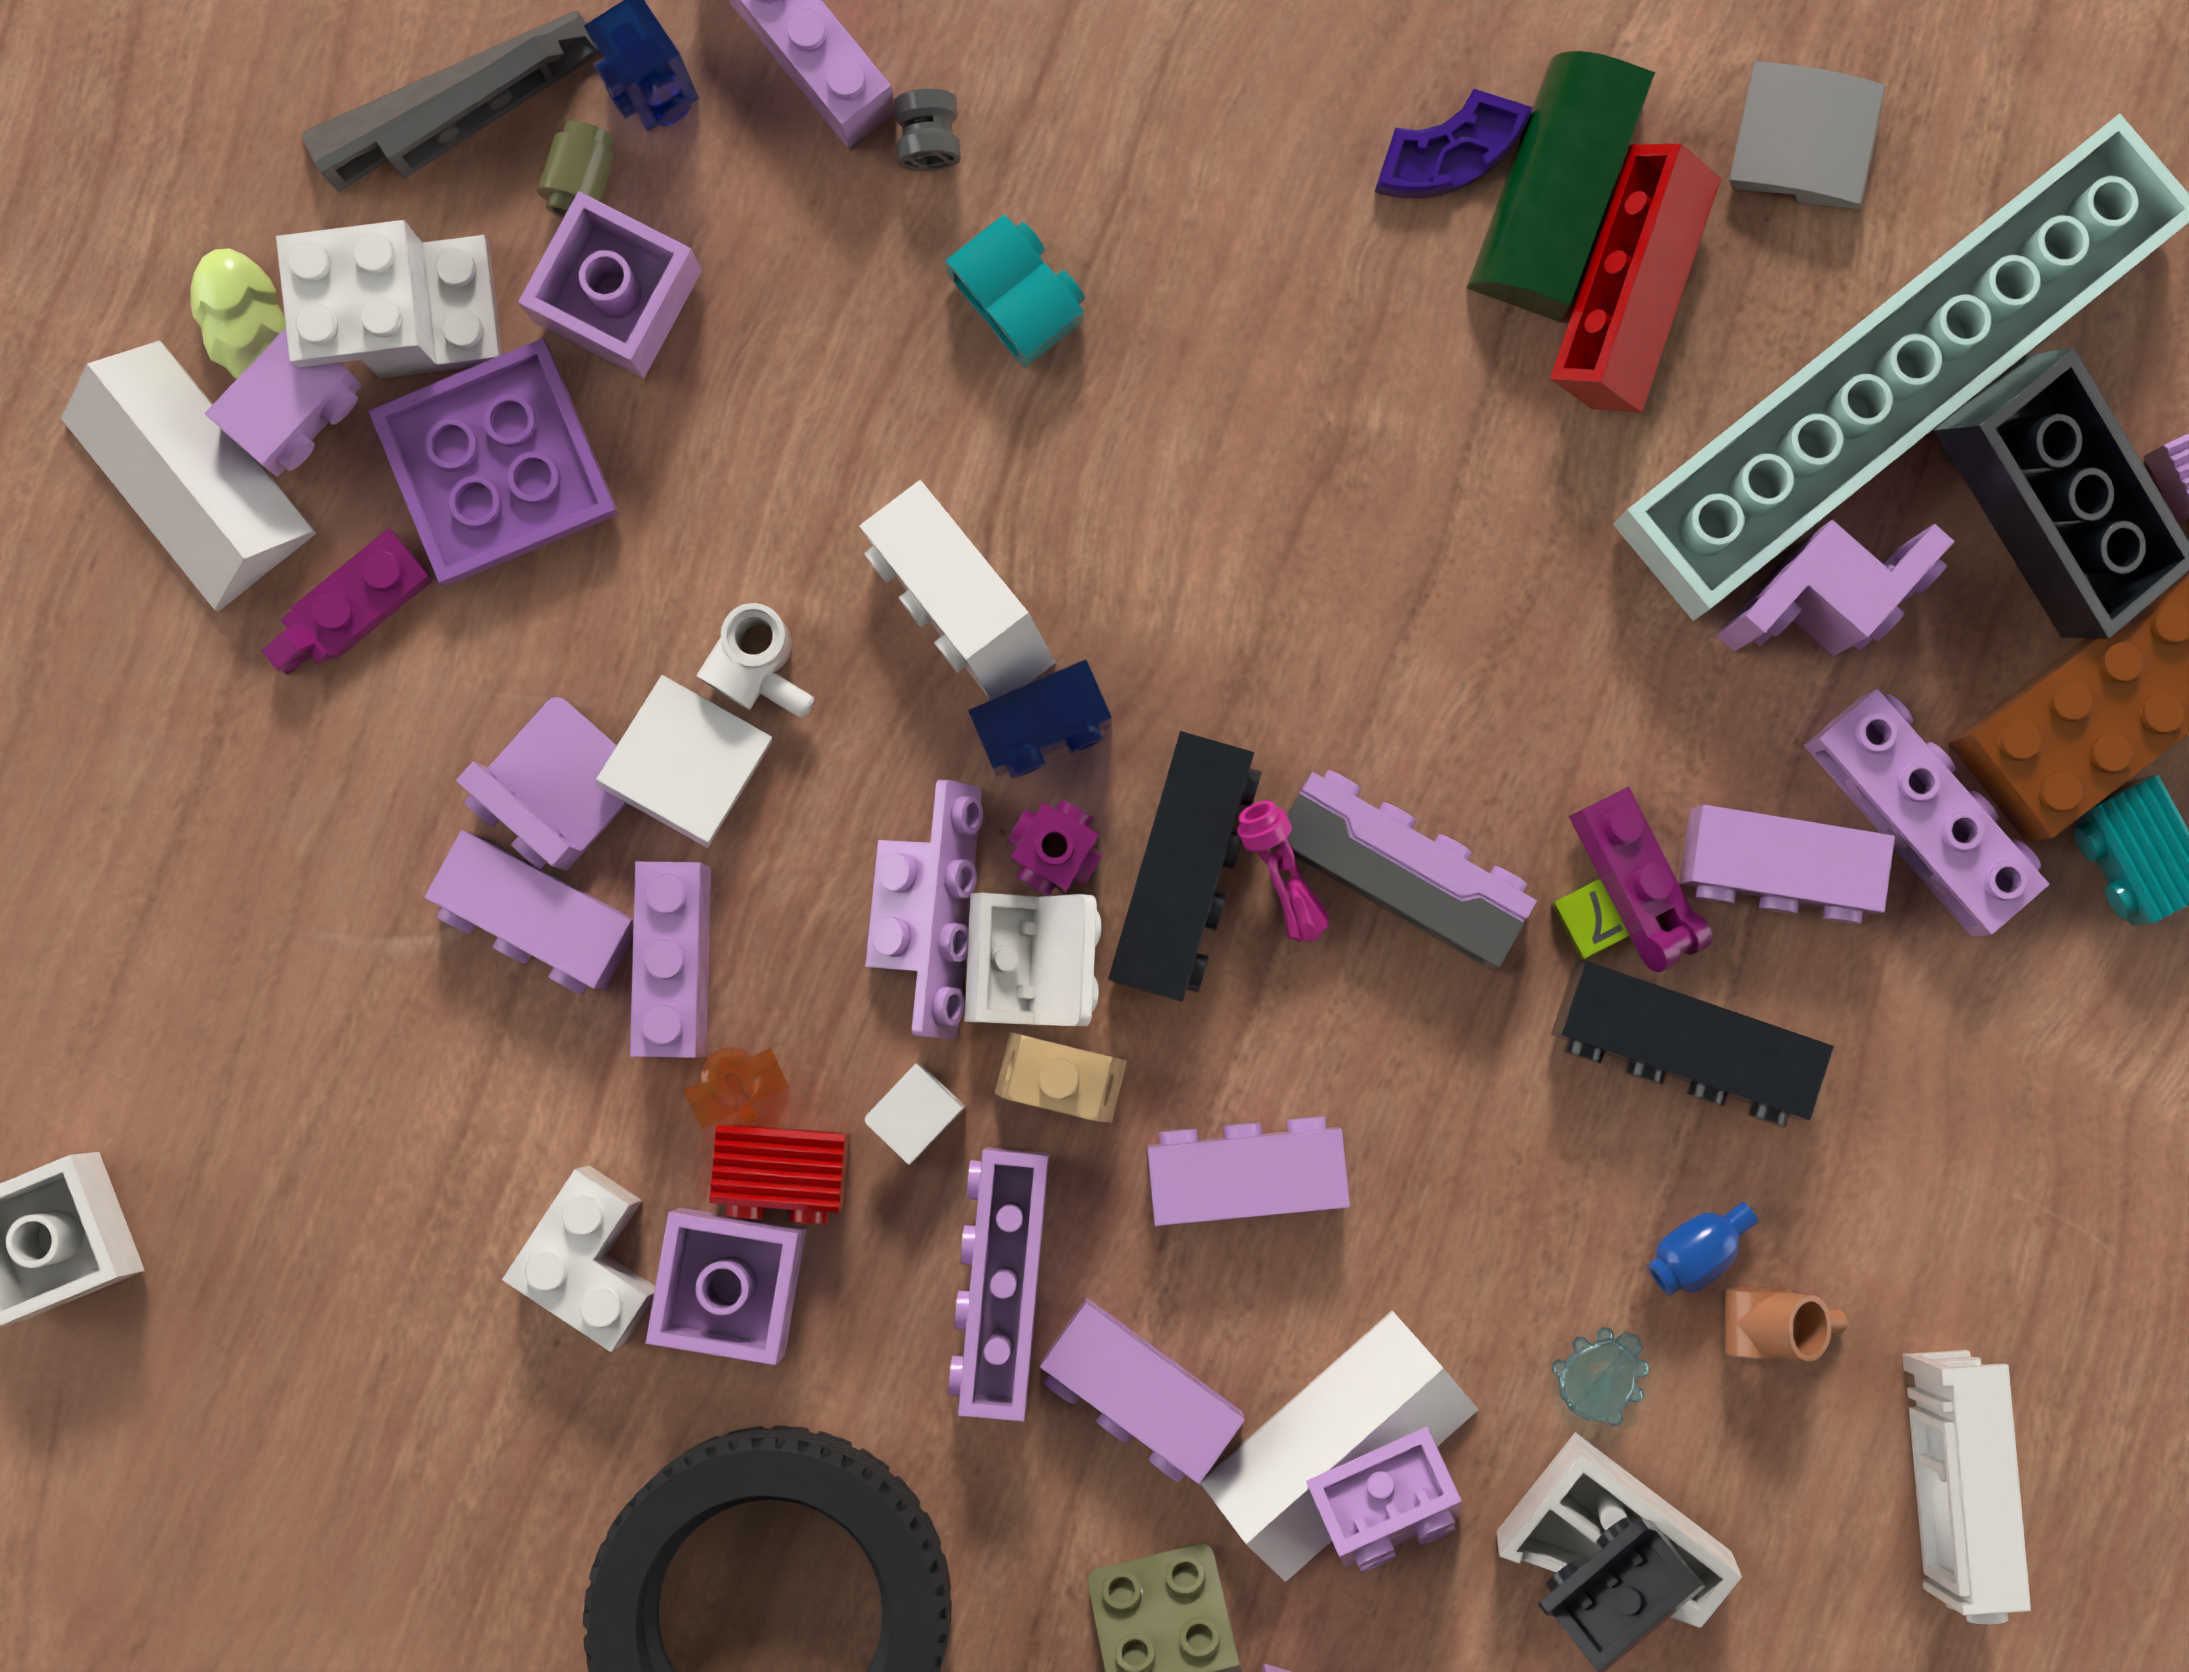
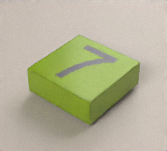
M1600 878L1551 903L1580 959H1585L1629 936Z

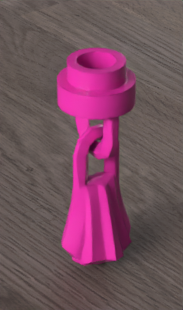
M1272 801L1254 803L1244 809L1239 815L1241 824L1238 827V834L1245 849L1257 851L1259 857L1269 867L1270 877L1283 906L1287 938L1296 940L1298 943L1301 941L1309 943L1316 941L1329 926L1330 917L1324 909L1322 902L1307 885L1295 863L1294 853L1287 839L1292 831L1289 818L1285 810L1277 808ZM1278 845L1280 849H1275L1270 855L1268 849ZM1289 870L1291 877L1284 884L1279 871Z

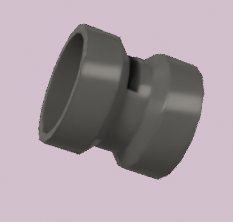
M919 89L897 96L894 101L895 121L902 127L903 134L897 143L898 163L900 166L909 170L934 171L949 168L959 163L961 159L960 142L952 132V124L958 116L955 95L946 90Z

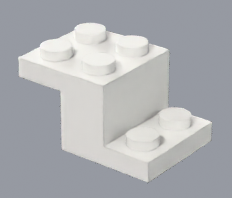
M405 220L276 236L289 359L295 367L301 368L362 360L382 379L469 368L503 355L491 247L485 235L422 243Z

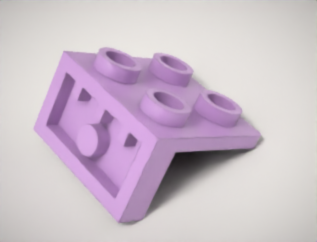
M1424 1427L1306 1481L1344 1568L1357 1563L1361 1573L1396 1558L1393 1546L1415 1536L1420 1546H1423L1456 1530L1454 1519L1462 1515V1500L1428 1427Z

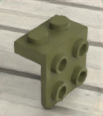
M1206 1544L1187 1546L1097 1568L1089 1574L1087 1583L1106 1672H1242L1214 1553L1210 1546Z

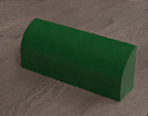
M1568 51L1559 53L1551 58L1468 281L1467 289L1555 321H1561L1571 305L1655 72L1614 57L1593 52Z

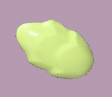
M229 248L215 249L202 257L195 269L191 284L192 315L201 326L203 343L210 360L226 367L232 376L238 379L286 328L285 317L278 305L277 291L270 278L246 255Z

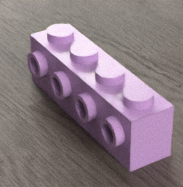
M1878 689L1860 696L1803 746L1880 833L1895 836L1894 850L1971 937L1992 935L2050 885L2038 871L2041 868L2038 857L2023 842L2017 839L2010 840L1995 823L1999 817L1991 803L1978 792H1968L1952 774L1956 767L1951 758L1932 742L1926 744L1910 726L1913 723L1912 715L1897 698L1890 694L1884 696Z
M986 1147L982 1151V1161L970 1160L967 1199L978 1200L976 1226L964 1225L961 1248V1264L972 1265L970 1291L958 1290L954 1326L955 1330L966 1331L964 1356L952 1355L948 1395L960 1396L958 1416L1024 1422L1027 1408L1050 1153Z

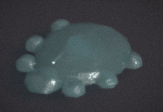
M1602 1327L1597 1332L1596 1342L1589 1343L1585 1337H1576L1572 1342L1574 1353L1569 1355L1567 1361L1558 1359L1553 1362L1552 1372L1558 1377L1560 1396L1570 1411L1588 1421H1606L1611 1426H1619L1624 1419L1621 1410L1627 1407L1628 1402L1638 1403L1644 1398L1643 1389L1636 1385L1637 1377L1647 1376L1650 1368L1648 1362L1642 1359L1637 1360L1643 1349L1638 1335L1624 1332L1614 1340L1612 1330Z

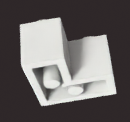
M591 1166L574 1169L502 1280L612 1352L625 1344L652 1303L655 1292L653 1284L607 1255L642 1200Z

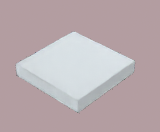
M661 675L596 778V786L708 848L770 747L772 736Z

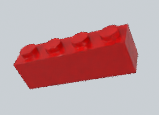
M1630 144L1550 377L1552 381L1591 409L1642 413L1721 181V178L1683 144Z

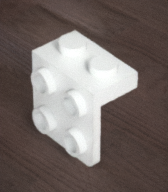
M971 893L964 1022L1088 1026L1092 1018V1012L1096 1008L1099 995L1098 983L1094 977L1095 946L1098 944L1101 936V918L1097 912L1095 897L1084 894L1035 897Z

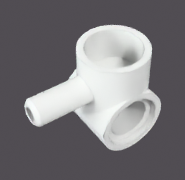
M759 603L743 604L732 610L723 622L720 639L696 677L748 710L752 708L760 694L800 719L805 718L809 714L815 703L813 696L774 673L787 662L792 650L791 634L778 614L768 606ZM754 625L770 627L773 638L767 650L756 655L743 652L741 640L747 629Z

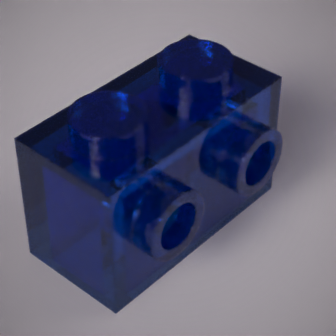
M623 0L584 25L601 58L594 62L593 66L604 82L607 93L625 119L636 114L648 132L658 125L666 127L678 122L690 111L691 104L699 99L679 51L644 0Z
M1087 659L968 710L996 777L1009 772L1011 779L1019 778L1040 769L1047 764L1044 759L1045 755L1066 746L1070 754H1073L1103 741L1105 736L1102 731L1112 727V716Z

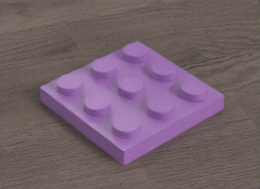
M544 338L368 410L437 580L444 587L619 515L550 346Z

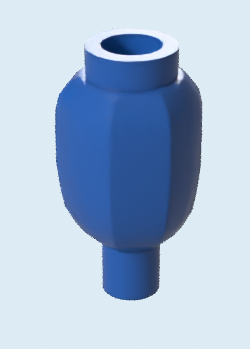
M1744 1202L1738 1204L1724 1216L1711 1212L1700 1214L1683 1223L1661 1239L1656 1247L1655 1258L1646 1264V1267L1657 1285L1669 1296H1672L1678 1290L1690 1293L1698 1292L1720 1277L1735 1262L1739 1253V1237L1759 1223V1220L1753 1210Z

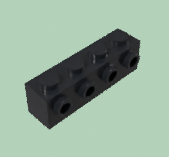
M1180 731L1108 981L1178 1002H1183L1186 990L1199 992L1209 958L1207 955L1197 953L1204 928L1217 930L1227 895L1215 891L1222 866L1234 870L1242 844L1238 831L1233 830L1239 805L1248 807L1253 804L1262 771L1250 768L1255 752Z
M1589 961L1574 963L1551 1032L1552 1036L1567 1040L1564 1052L1599 1064L1602 1063L1604 1054H1608L1628 1061L1625 1073L1659 1085H1663L1666 1075L1689 1082L1687 1094L1720 1106H1725L1728 1096L1750 1103L1749 1116L1785 1128L1789 1117L1801 1120L1811 1119L1834 1048L1833 1045Z

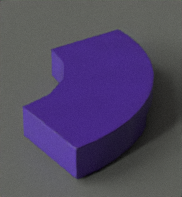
M1473 89L1463 108L1443 124L1422 130L1395 127L1374 192L1401 198H1425L1450 193L1472 184L1494 169L1508 155L1522 134L1533 107Z

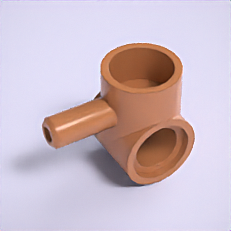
M1772 1287L1725 1288L1726 1355L1763 1359L1784 1358L1811 1362L1820 1358L1826 1351L1831 1335L1842 1334L1847 1328L1845 1313L1838 1308L1828 1309L1824 1301L1815 1295L1792 1293V1290Z

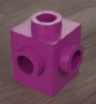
M1064 800L1060 801L1056 809L1042 802L1036 815L1026 809L1007 840V843L1016 847L1011 856L1012 862L1021 867L1016 878L1047 896L1051 895L1055 887L1068 894L1075 882L1085 887L1104 855L1094 849L1099 841V834L1090 829L1094 818ZM1051 834L1063 836L1068 844L1066 852L1058 858H1051L1042 850L1044 839Z

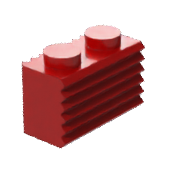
M736 1124L716 1125L709 1203L725 1204L726 1217L764 1219V1208L790 1209L789 1221L828 1224L829 1212L840 1213L844 1210L850 1133Z

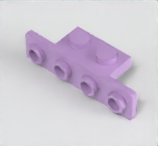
M938 780L936 783L930 843L878 840L865 967L916 971L917 980L912 1034L914 1036L956 1039L958 1037L959 1022L964 1013V997L962 992L965 961L968 955L970 894L974 892L977 883L975 859L978 831L983 821L981 788L952 780Z

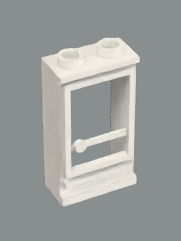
M1968 1350L1902 1354L1904 1371L1914 1374L1915 1387H1907V1393L1909 1398L1916 1401L1915 1407H1909L1923 1574L1930 1577L1922 1579L1923 1589L1944 1602L1947 1608L1956 1610L1963 1616L1966 1615V1619L1970 1623H2005L2009 1621L2008 1613L2031 1611L2009 1365L2004 1363L1982 1365L1981 1358L1971 1357Z

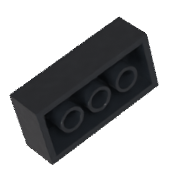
M2075 348L2026 354L1934 430L2061 638L2109 639L2189 571L2188 539Z

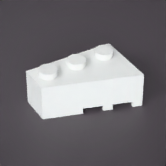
M921 480L859 525L872 545L870 549L864 552L867 560L886 584L896 577L906 590L898 598L921 628L929 622L933 625L941 636L934 644L956 673L966 668L996 708L1056 663L1029 612Z
M1575 1432L1496 1531L1499 1556L1517 1563L1523 1560L1553 1572H1558L1561 1568L1575 1560L1582 1566L1601 1550L1596 1543L1597 1539L1617 1521L1625 1517L1631 1523L1638 1518L1653 1521L1706 1586L1670 1617L1701 1628L1742 1578L1732 1551Z

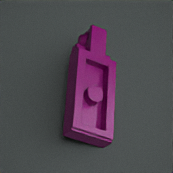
M388 528L291 607L292 611H289L281 619V622L287 629L281 632L261 651L278 671L284 672L286 675L292 673L310 657L318 665L330 657L338 659L429 585L433 578L397 534Z

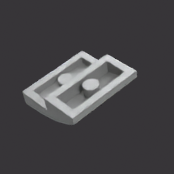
M1754 61L1729 178L1732 189L1795 194L1798 204L1861 209L1886 92L1885 85L1824 69Z

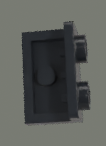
M1625 1517L1617 1521L1597 1539L1596 1543L1601 1548L1597 1554L1582 1566L1577 1560L1570 1562L1547 1581L1545 1586L1551 1593L1538 1603V1606L1546 1616L1555 1617L1597 1672L1607 1671L1706 1587L1656 1524L1650 1520L1638 1518L1631 1523Z

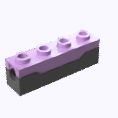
M1327 770L1324 777L1312 772L1287 813L1292 825V831L1287 839L1293 850L1294 857L1490 970L1499 968L1525 924L1524 920L1528 918L1537 902L1534 898L1523 893L1528 884L1518 876L1498 866H1494L1491 872L1488 873L1468 861L1472 852L1459 842L1445 835L1438 834L1435 841L1420 834L1412 829L1416 819L1396 806L1383 802L1380 808L1377 809L1357 797L1361 788L1344 776L1331 770Z

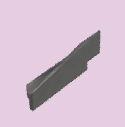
M573 11L314 126L302 134V139L315 165L338 193L387 161H390L403 179H405L603 52L604 49L581 14Z

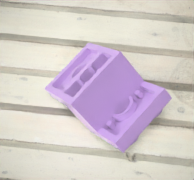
M1831 520L1792 550L1716 636L1736 652L1752 641L1759 647L1762 646L1772 635L1777 637L1794 621L1832 656L1851 646L1860 651L1872 639L1876 642L1882 639L1902 618L1904 612L1897 607L1898 604H1903L1915 592L1918 594L1924 592L1941 575L1947 565L1940 557L1954 543V540L1934 524L1897 547L1882 564L1834 520Z

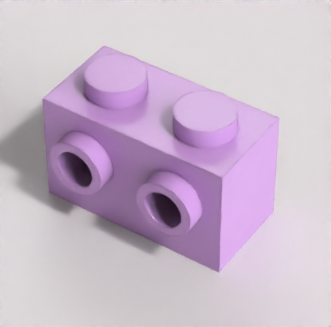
M285 328L204 414L261 465L278 477L285 469L292 471L308 458L315 445L312 440L328 423L332 425L337 424L352 411L358 400L355 394L362 388V384L341 363L301 368L295 367L289 359Z

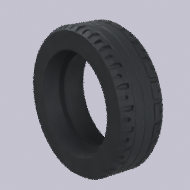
M774 1425L772 1429H764L763 1426L750 1427L729 1432L726 1436H716L687 1450L683 1455L675 1458L663 1467L625 1505L609 1528L607 1537L601 1543L589 1575L591 1584L586 1589L584 1599L583 1626L587 1629V1634L583 1638L588 1672H676L664 1649L659 1623L661 1589L671 1560L685 1539L712 1516L736 1505L762 1500L794 1502L825 1514L846 1529L865 1552L877 1578L882 1604L880 1639L876 1653L866 1672H940L949 1637L952 1601L950 1598L951 1583L946 1556L940 1548L941 1541L928 1513L923 1512L919 1506L920 1500L900 1476L895 1477L890 1473V1467L874 1457L873 1454L863 1448L858 1450L852 1447V1442L841 1437L838 1438L822 1431L816 1434L809 1432L808 1428L777 1425Z

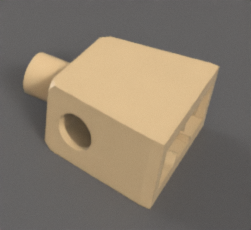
M1009 1032L994 1094L1011 1101L1097 1122L1112 1123L1127 1060Z

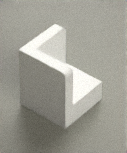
M916 1063L866 1115L865 1123L910 1165L966 1106L921 1063Z

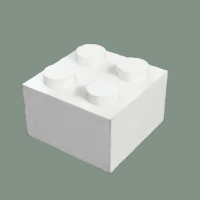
M100 1152L68 1155L0 1183V1327L27 1320L145 1271Z

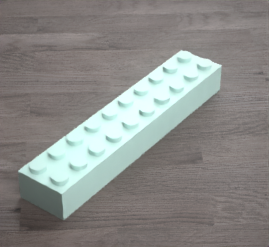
M2119 113L1628 508L1613 525L1693 621L1696 620L2189 223V193Z

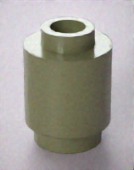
M577 120L566 121L563 132L555 134L537 189V193L547 200L546 209L564 218L578 191L599 202L602 201L615 160V154L611 150L614 142L612 135L595 125Z

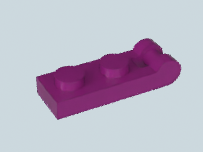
M1629 786L1569 816L1641 959L1650 970L1662 972L1678 963L1680 954L1694 955L1711 944L1712 931L1709 924L1701 915L1693 912ZM1660 915L1669 932L1661 930L1655 918L1656 916Z

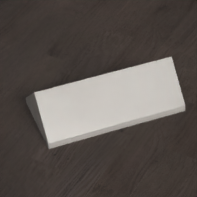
M160 340L88 363L61 417L62 421L214 610L218 612L317 534L265 468L204 414L213 404Z
M1391 1311L1211 1470L1200 1484L1245 1544L1286 1582L1332 1541L1308 1488L1307 1480L1424 1427H1428L1438 1447L1479 1409L1407 1326Z

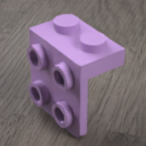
M560 697L549 699L488 768L473 761L456 779L470 793L463 801L464 804L492 827L501 820L518 836L511 845L525 859L539 869L548 862L553 867L568 871L628 804L596 786V778L617 745L569 702Z

